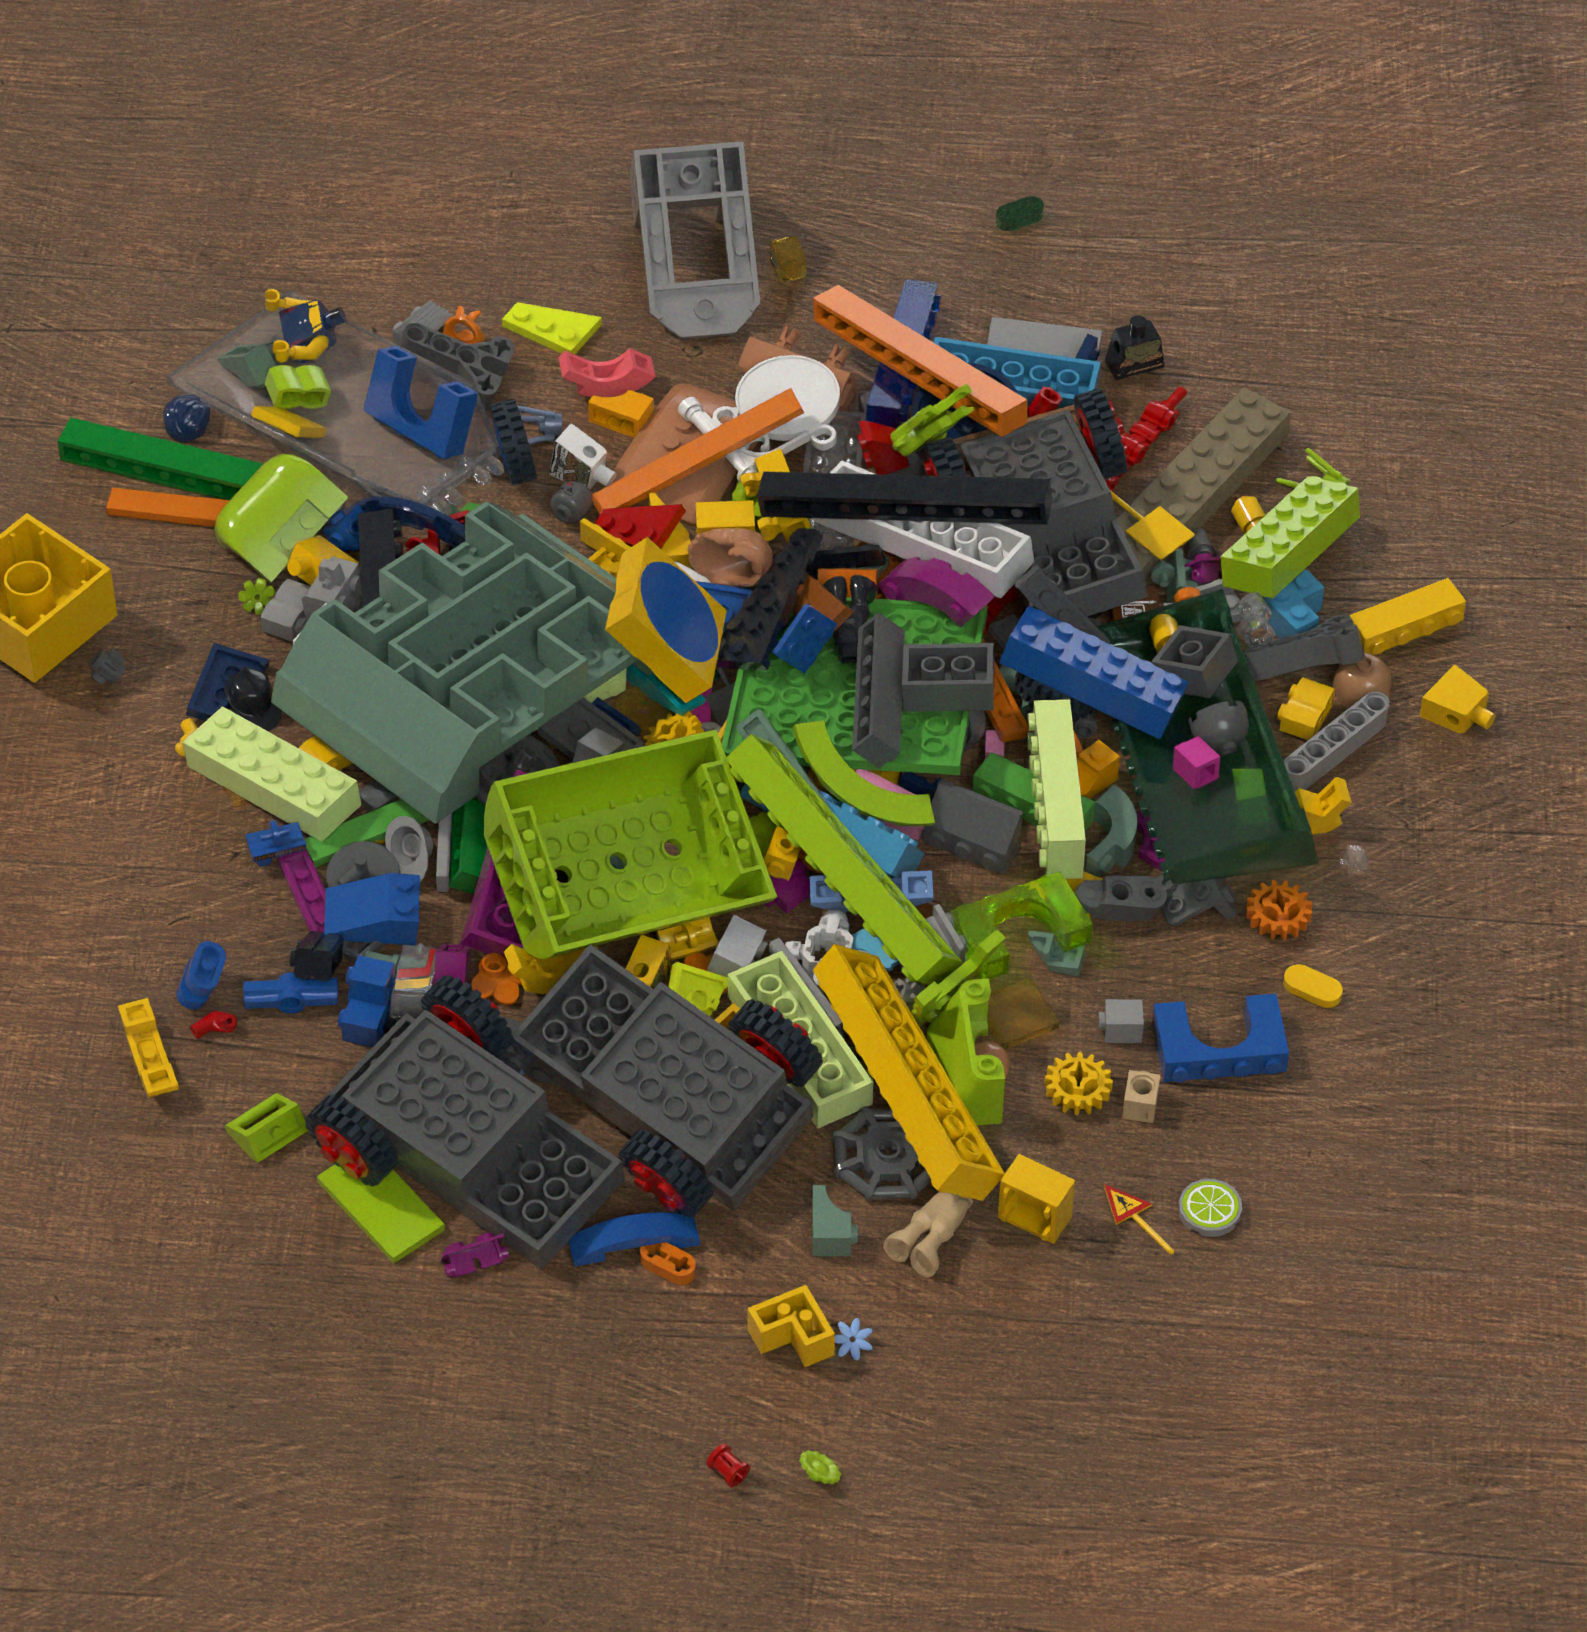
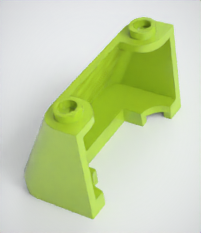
M989 978L973 979L963 983L930 1023L926 1035L928 1043L977 1126L1002 1124L1005 1090L1003 1064L993 1055H976L974 1046L975 1040L979 1035L988 1036L987 1014L991 994Z

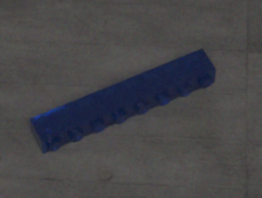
M905 279L893 317L930 341L933 327L936 325L937 311H940L942 295L937 294L938 283ZM880 362L866 405V421L896 429L900 427L902 422L907 421L909 406L912 405L914 390L917 389V384Z

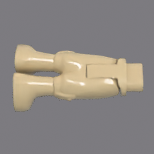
M947 1192L937 1193L920 1210L914 1213L911 1223L907 1227L890 1234L883 1243L886 1254L897 1262H905L911 1254L910 1261L914 1270L924 1277H932L937 1272L940 1264L937 1254L939 1246L954 1236V1232L964 1219L967 1209L973 1204V1199L963 1198L960 1195ZM930 1231V1233L919 1244H917L914 1247L916 1241L921 1236V1234Z

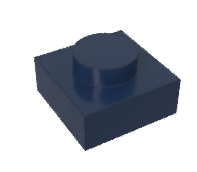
M1087 334L1076 358L1097 361L1100 354L1098 338Z

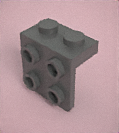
M1205 851L1156 878L1161 881L1167 891V899L1162 908L1168 924L1172 927L1189 920L1213 906L1226 919L1237 914L1233 904L1236 901V896L1231 887L1226 884L1225 879L1228 878L1225 867L1220 861L1216 863Z

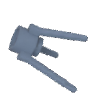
M518 406L519 412L539 416L521 415V419L523 422L538 423L539 433H544L542 436L528 439L529 445L544 441L554 442L555 436L562 434V413Z

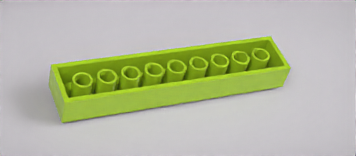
M750 734L725 758L732 766L729 769L730 773L739 782L742 783L744 781L751 788L748 791L749 795L758 804L761 805L763 803L769 809L768 817L777 826L780 827L782 825L788 831L787 839L796 848L799 849L801 847L807 853L805 859L810 866L817 871L820 869L825 874L826 878L824 881L828 887L835 893L839 891L846 900L843 903L846 908L854 915L859 914L865 922L862 925L865 930L874 938L878 936L884 943L882 946L884 952L891 959L895 960L897 958L904 966L901 971L911 982L917 981L922 985H930L935 981L939 984L963 963L773 742Z

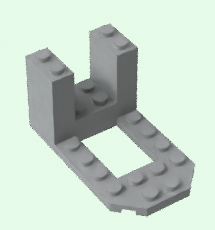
M743 141L634 150L629 179L634 227H641L650 316L680 340L735 335L760 306ZM714 206L715 221L723 220L729 279L675 283L668 210Z

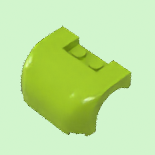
M280 454L265 462L223 507L216 519L214 527L215 539L223 549L229 548L250 564L267 583L271 584L287 566L295 544L314 537L339 507L346 502L348 496L303 458L292 454Z

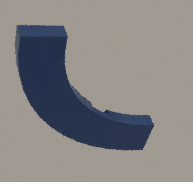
M377 496L365 498L350 505V507L359 505L364 512L393 509L395 520L400 519L403 526L423 530L424 528L432 530L438 534L439 539L454 548L465 542V525L436 509L411 500Z

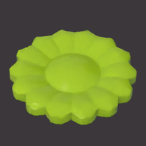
M807 1450L800 1455L799 1462L802 1464L801 1467L806 1470L810 1479L816 1482L821 1481L824 1484L839 1482L842 1475L839 1467L825 1454Z

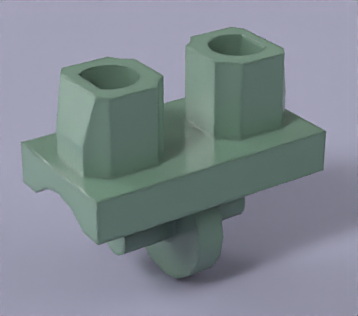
M1181 548L1173 552V557L1169 561H1159L1150 571L1151 580L1166 588L1167 603H1174L1173 597L1178 590L1185 587H1198L1197 582L1190 581L1192 579L1193 567L1184 566V564L1194 560L1185 559L1183 557V549Z

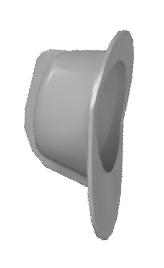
M408 816L397 817L387 827L385 835L386 848L396 858L399 874L420 875L421 882L428 869V858L432 854L433 839L430 833L420 826L414 818Z

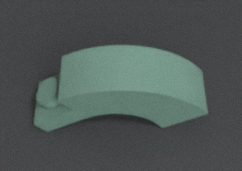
M1115 784L1095 802L1094 821L1100 824L1108 833L1107 837L1087 855L1086 872L1097 877L1103 872H1109L1114 863L1124 868L1130 861L1135 849L1137 831L1136 810L1130 798Z

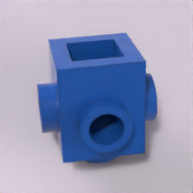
M359 505L335 512L328 520L330 523L323 530L324 534L328 537V541L343 552L350 549L356 551L360 548L358 513L365 512Z

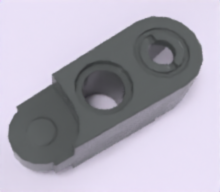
M1105 876L1103 880H1085L1073 894L1074 904L1082 911H1085V913L1092 914L1090 918L1133 922V920H1150L1159 912L1167 899L1165 886L1161 881L1150 876Z

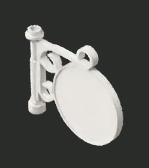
M796 355L778 356L762 361L746 372L736 389V407H720L714 411L713 418H711L706 412H703L702 405L695 397H688L678 406V413L684 420L694 423L702 434H705L722 425L719 421L721 417L730 416L735 418L789 388L793 390L804 410V414L724 456L738 471L737 479L742 483L740 476L743 474L758 473L755 458L780 448L783 455L810 440L813 447L819 450H828L835 446L837 442L836 431L828 424L838 412L840 389L835 375L819 361ZM822 434L831 436L827 440H818L816 438ZM769 439L778 441H789L781 445L780 447L769 451ZM755 441L764 443L760 447L761 452H752L748 448Z

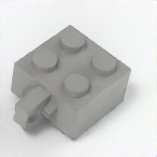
M337 557L323 559L319 565V575L302 597L306 622L313 612L333 599H336L354 613L363 608L362 580L358 563Z

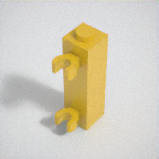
M781 448L755 458L754 460L759 472L743 474L740 476L747 497H751L758 493L763 471L790 472ZM764 517L757 521L759 530L766 541L774 539L778 533L782 532L788 543L789 537L798 528L812 529L808 518Z

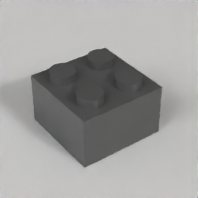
M1180 625L1151 663L1188 681L1189 684L1184 694L1210 698L1238 660L1230 634Z

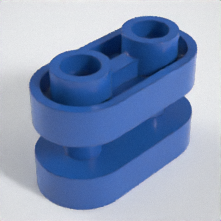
M212 941L200 943L185 966L176 991L179 1003L185 1008L191 1010L202 1008L216 987L226 960V953L219 944Z

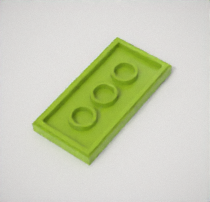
M334 1164L317 1176L319 1185L393 1264L445 1231L444 1223L394 1170L377 1186L365 1185L361 1179L352 1178L343 1170L341 1165L337 1166Z

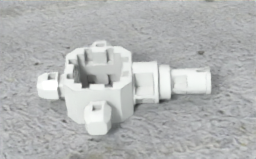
M828 910L820 918L819 925L808 930L805 944H801V941H789L785 945L797 961L799 959L802 960V968L822 993L825 992L819 987V981L813 972L819 961H815V956L813 955L815 951H820L821 947L828 951L833 944L853 949V936L848 932L849 923L846 911Z

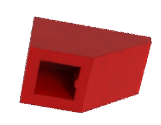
M866 420L858 422L861 434H858L857 438L862 451L867 450V452L862 454L868 469L873 468L876 474L887 475L909 467L907 457L902 456L899 451H895L892 447L893 442L890 437L896 428Z

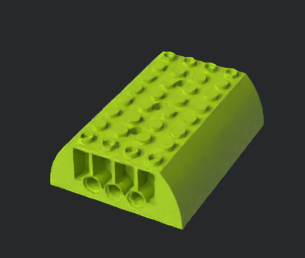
M716 729L494 781L488 793L485 806L484 837L521 943L529 954L536 958L547 959L586 949L590 944L594 947L768 903L777 898L736 782L729 771L730 766L725 759L726 755ZM665 843L674 844L677 847L678 855H669L665 851ZM616 856L620 858L623 862V869L614 868L610 864V857ZM554 871H564L568 876V882H559Z

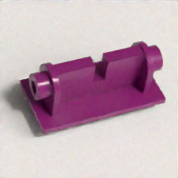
M1212 553L1199 554L1195 556L1194 561L1184 564L1185 567H1193L1191 577L1198 584L1211 583L1218 579V574L1219 579H1222L1221 555L1212 557Z
M489 1232L476 1237L475 1243L464 1246L463 1242H458L445 1247L446 1252L441 1254L439 1261L440 1263L448 1261V1264L444 1265L447 1278L453 1276L455 1279L476 1272L473 1260L477 1258L481 1269L504 1263V1259L509 1258L506 1247L499 1246L504 1235L494 1236L493 1232Z

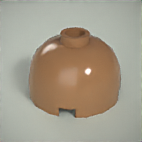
M1364 653L1365 658L1359 662L1338 665L1333 677L1332 688L1336 689L1335 693L1338 702L1349 709L1370 692H1381L1389 698L1392 688L1391 673L1384 661L1376 655Z

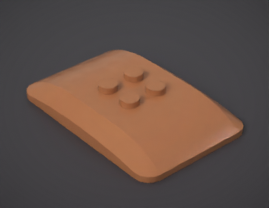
M682 383L675 385L655 408L614 469V472L617 474L613 483L703 435L694 423L684 420L678 413V406L684 399L695 397L702 405L703 412H706L711 418H713L714 411L720 407H736V401L690 384ZM723 416L719 421L721 424H724L733 418ZM755 441L751 443L748 450L756 452L762 442ZM722 457L655 494L665 505L682 504L686 512L679 522L696 527V502L724 501L738 480V471L727 458ZM649 497L633 506H649Z

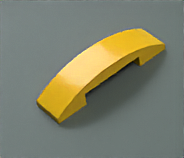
M148 998L118 1005L129 1048L148 1098L179 1090L173 1068L168 1061L158 1033L156 1020Z

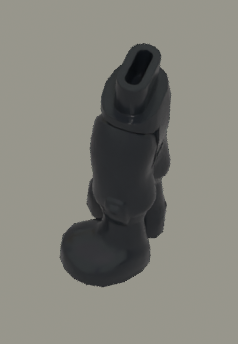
M854 575L850 578L852 605L849 608L854 613L832 634L835 652L841 663H857L858 628L868 621L871 613L867 604L872 603L877 595L875 582L862 575ZM843 576L831 578L824 586L846 605L848 593L846 579Z

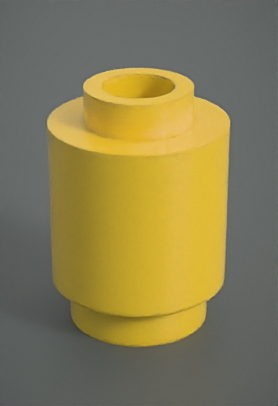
M1253 496L1240 497L1235 501L1231 509L1243 534H1246L1266 515L1257 498Z
M1159 614L1150 622L1149 632L1157 653H1159L1179 627L1177 621L1168 614Z

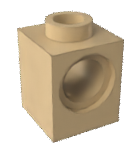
M1129 1070L1122 1119L1154 1123L1160 1083L1159 1074Z

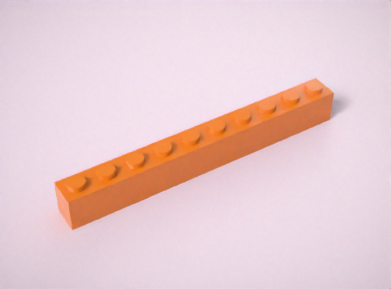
M840 285L813 297L814 321L939 399L947 398L956 389L968 384L972 392L952 407L958 409L962 405L966 407L973 406L974 411L967 416L999 436L1003 437L1027 424V399Z

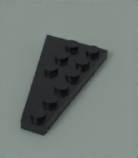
M798 528L791 534L784 549L776 555L774 563L766 574L759 579L758 585L751 595L744 600L743 606L737 615L727 624V629L722 634L716 667L768 671L770 651L773 652L779 643L776 637L779 632L785 629L799 596L796 593L798 584H804L807 577L804 573L805 567L813 562L823 536L817 529Z

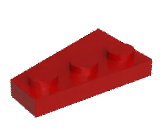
M682 504L603 509L594 524L599 525L604 531L615 538H620L630 547L648 537L662 549L685 514L686 509Z

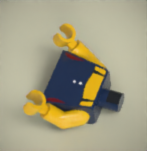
M268 289L265 292V307L268 311H276L279 307H282L279 315L284 341L277 340L273 343V352L276 354L275 358L278 362H286L291 357L300 366L309 360H316L325 350L335 345L337 339L334 327L347 322L346 315L341 307L329 311L320 300H299L289 297L280 299V293L275 289Z

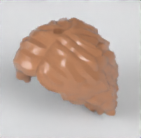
M742 528L713 529L709 532H701V534L695 536V539L691 540L687 549L690 554V565L698 574L706 577L711 583L719 585L754 588L758 585L759 579L766 574L774 563L772 549L764 537L758 532Z

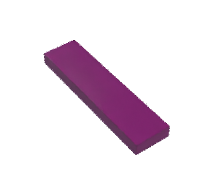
M304 850L278 857L279 867L308 931L324 932L326 891L308 851Z

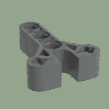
M419 323L407 324L398 343L400 348L417 357L416 363L451 377L455 381H459L476 391L478 396L474 410L478 412L489 410V405L492 404L514 352L513 343L506 337L497 336L488 342L466 344Z
M1349 615L1334 616L1307 632L1254 645L1243 650L1249 678L1252 681L1263 680L1316 665L1352 664L1365 658L1359 629L1353 624V620Z

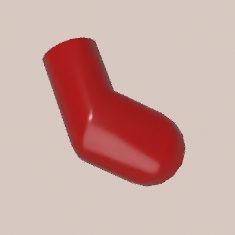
M213 1011L192 1024L190 1031L196 1039L201 1038L210 1031L229 1033L236 1028L237 1019L231 1013Z

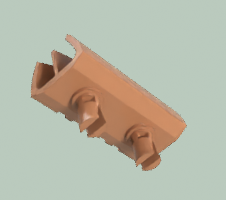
M784 326L776 345L749 337L738 365L746 374L752 367L770 358L786 355L803 356L791 351L800 337V332L794 328L790 333L789 327ZM835 344L826 363L822 364L832 371L838 381L840 406L835 416L842 417L856 398L857 386L854 374L841 369L850 355V350L844 346L840 352L839 345Z

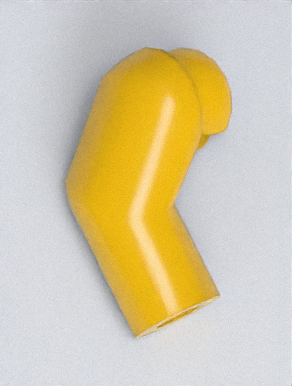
M191 718L183 720L180 724L184 735L180 738V742L175 745V750L181 757H186L183 741L198 729Z

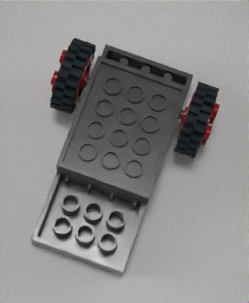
M1097 388L1074 396V409L1079 429L1069 409L1027 422V424L1003 437L993 433L960 444L962 452L960 454L950 436L925 444L924 450L927 460L922 463L926 476L1050 479L1053 501L1048 525L998 523L1031 537L1034 563L1023 575L1038 564L1087 616L1148 597L1143 570L1116 519L1111 491L1105 482V479L1127 472L1126 456L1129 453L1124 439L1121 438V434H1124L1120 417L1114 418L1116 414L1111 401L1106 400L1102 389ZM1014 584L1025 610L1028 606L1037 609Z
M591 944L512 1034L514 1039L512 1045L516 1053L632 1136L619 1151L618 1157L622 1161V1165L628 1168V1173L636 1177L633 1181L634 1184L645 1193H653L661 1205L669 1211L673 1212L675 1210L677 1213H683L684 1216H690L691 1218L698 1214L712 1196L733 1211L739 1207L813 1118L812 1102L793 1090L786 1083H792L796 1087H803L823 1063L822 1055L817 1052L819 1049L816 1045L811 1044L812 1040L808 1037V1032L799 1024L794 1023L792 1025L793 1022L789 1018L784 1019L782 1013L775 1007L767 1004L764 1006L761 1001L750 999V1001H746L730 1020L728 1030L662 982H659L652 989Z
M444 975L422 996L421 1003L423 1004L421 1006L424 1011L416 1019L406 1013L306 1116V1127L310 1130L309 1134L311 1137L317 1140L315 1143L321 1148V1154L335 1165H341L343 1170L352 1178L361 1179L365 1185L377 1186L397 1167L485 1230L493 1232L494 1236L503 1234L504 1238L502 1241L543 1269L625 1181L622 1161L551 1113L548 1109L545 1091L499 1060L503 1053L513 1044L512 1041L514 1039L511 1035V1028L506 1026L508 1023L505 1018L499 1017L501 1013L498 1007L491 1000L481 998L482 993L477 989L473 991L471 985L467 982L463 983L457 977L454 979L450 975L447 977Z

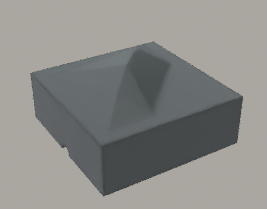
M377 780L359 790L361 804L370 812L399 800L397 795Z

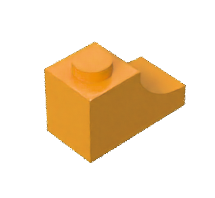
M629 389L625 394L616 397L593 395L588 402L589 422L635 438L654 411V398Z
M1097 740L1079 753L1077 758L1080 793L1089 799H1092L1118 780L1120 756L1100 740Z

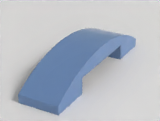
M932 871L901 872L902 878H891L914 906L933 901ZM825 875L810 876L811 906L850 912L843 903L846 900L839 891L835 893L825 883Z

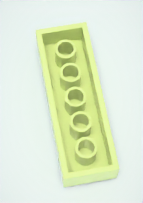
M1070 699L1034 701L1033 713H1028V730L1032 732H1027V750H1031V754H1033L1029 755L1030 773H1033V777H1036V779H1032L1031 787L1032 797H1036V801H1038L1034 802V818L1038 820L1039 824L1036 827L1037 844H1040L1041 848H1043L1039 849V866L1045 867L1046 880L1083 878L1086 838Z
M223 706L183 741L189 768L289 824L299 822L300 829L321 842L361 806L357 780Z
M783 951L728 974V998L732 1004L735 1003L741 1009L746 1001L754 999L755 1001H761L764 1006L767 1004L775 1007L782 1013L784 1019L789 1018L793 1022L792 1025L796 1023L802 1026L808 1032V1037L812 1040L811 1044L816 1045L819 1049L817 1052L821 1053L823 1063L806 1085L796 1087L792 1083L788 1084L789 1087L812 1102L813 1118L811 1120L818 1129L855 1113L863 1107L873 1105L872 1079Z

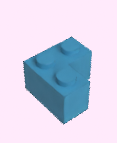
M1306 569L1274 599L1260 596L1258 617L1279 639L1307 632L1318 626L1319 617L1315 613L1322 609L1324 586Z

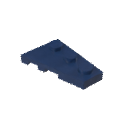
M214 643L187 706L186 715L207 721L222 706L229 709L231 706L224 693L225 684L229 678L240 673L241 669L245 666L248 669L264 673L269 667L270 660Z

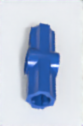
M293 972L280 975L278 980L244 981L243 985L245 1009L278 1007L284 1013L294 1014L302 1011L305 1006L338 1005L339 1003L337 977L330 978L328 981L314 980V978H297Z

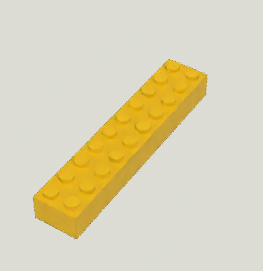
M833 944L813 969L819 981V987L826 993L831 1002V1008L841 1019L843 1029L850 1035L855 1044L856 1052L863 1058L868 1067V1073L879 1086L881 1096L887 1100L891 1107L893 1117L900 1123L906 1134V1140L916 1151L919 1163L926 1169L931 1178V1184L942 1193L947 1192L960 1195L963 1198L983 1201L1003 1178L1005 1173L880 958L876 955Z

